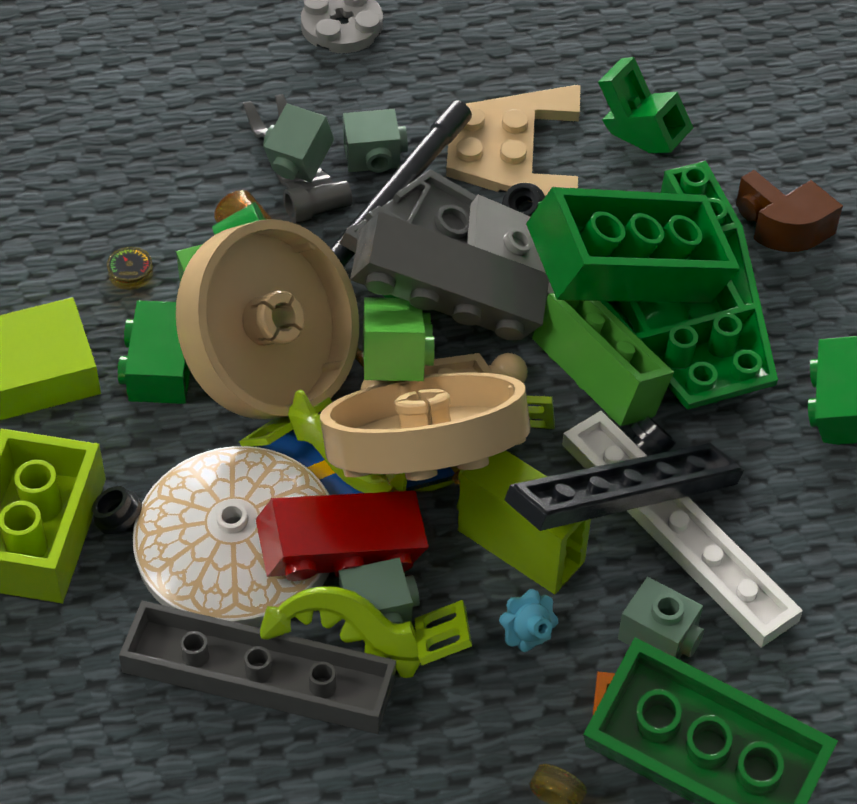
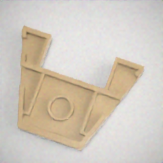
M572 85L466 103L472 112V118L457 137L448 144L446 176L499 192V190L508 191L510 187L518 183H532L538 186L545 196L552 187L578 188V176L533 174L532 162L534 119L579 121L581 86Z

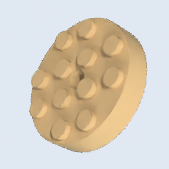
M275 219L259 220L226 229L211 237L196 251L182 276L176 300V326L180 347L188 368L196 381L219 405L240 416L253 419H274L288 417L289 407L293 404L294 394L298 390L305 392L314 407L326 398H332L340 389L352 368L358 347V307L351 281L342 263L330 247L317 235L300 225Z
M445 373L424 376V381L387 382L337 399L325 407L320 414L326 458L331 465L343 469L344 476L346 477L405 473L407 480L418 481L436 476L438 474L437 469L457 466L461 470L479 469L489 464L488 457L524 443L531 430L525 385L516 378L493 373Z

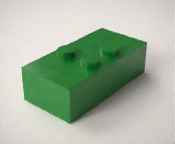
M552 187L526 223L557 300L712 303L740 270L706 195Z
M634 637L583 734L586 747L694 804H808L838 740Z

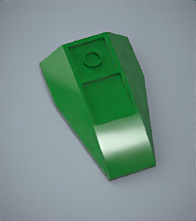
M706 161L664 171L661 193L707 196L740 270L712 303L600 302L674 371L668 389L687 410L776 386L778 382L777 372L746 238L740 220Z

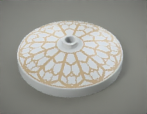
M232 446L195 455L163 475L154 484L142 502V510L135 520L133 529V551L141 578L149 592L164 606L253 627L261 626L267 606L279 607L288 598L302 590L322 587L329 573H317L315 576L301 581H289L286 579V576L267 577L256 524L257 516L271 498L329 494L322 482L306 466L285 454L270 449Z

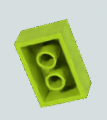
M1 428V594L63 604L94 515L92 512L93 503L101 494L106 480L100 445L98 443Z

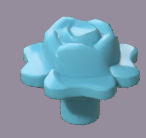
M529 589L521 597H511L507 601V612L503 613L499 619L500 624L505 629V642L511 647L518 645L521 651L527 652L536 645L551 639L552 628H555L558 624V618L553 612L552 597L548 595L540 596L538 591Z

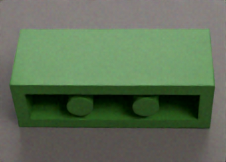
M554 293L548 295L543 325L534 331L532 339L620 427L644 420L647 416L650 418L655 417L674 371L600 301L557 300Z
M364 297V380L424 381V367L434 366L435 343L430 313H422L421 309L413 307L409 301L402 298Z

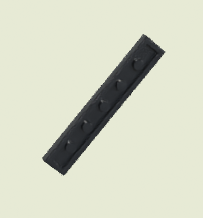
M706 443L511 484L504 500L539 531L737 485L744 470L714 445Z

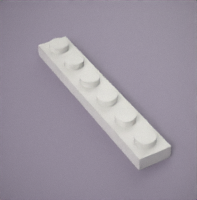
M602 411L597 412L563 433L562 445L585 469L647 456ZM688 496L627 510L761 648L800 621L803 610Z

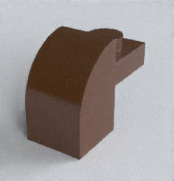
M755 170L741 177L736 206L741 215L747 221H755L757 223L753 239L765 247L783 252H799L811 249L836 234L843 208L842 204L812 180L784 195Z

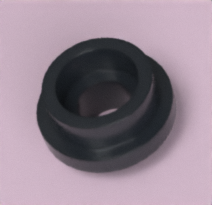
M518 183L508 189L504 195L502 205L518 211L519 205L522 202L532 201V207L525 212H521L531 217L538 207V202L542 201L545 195L538 186L532 183Z
M649 416L641 424L635 422L631 426V429L637 434L632 441L647 456L668 452L677 443Z
M115 486L105 490L96 498L92 506L95 525L104 534H116L127 531L135 524V520L140 515L142 501L135 492L126 490L122 486Z

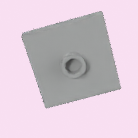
M478 194L470 204L467 244L545 272L526 225L530 216ZM550 282L548 286L547 297L550 293H554Z

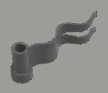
M283 94L275 95L279 117L287 104ZM251 101L242 103L254 135L257 138L265 137L268 129L262 122ZM320 167L312 182L297 177L294 180H290L276 173L281 184L288 188L283 192L285 210L294 224L309 221L315 214L352 205V192L346 180L333 182L330 176L323 172Z

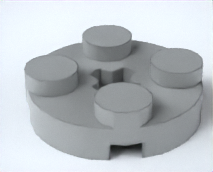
M304 0V8L301 12V29L307 41L316 47L318 44L329 48L330 52L335 53L356 52L369 47L374 43V38L379 33L381 34L383 29V11L376 0ZM336 18H348V23L341 24V22L339 20H336Z

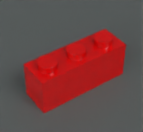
M416 491L271 498L256 518L267 577L286 576V579L289 581L309 579L317 573L334 572L335 576L339 577V570L400 558L403 571L405 572L413 567V563L429 547Z

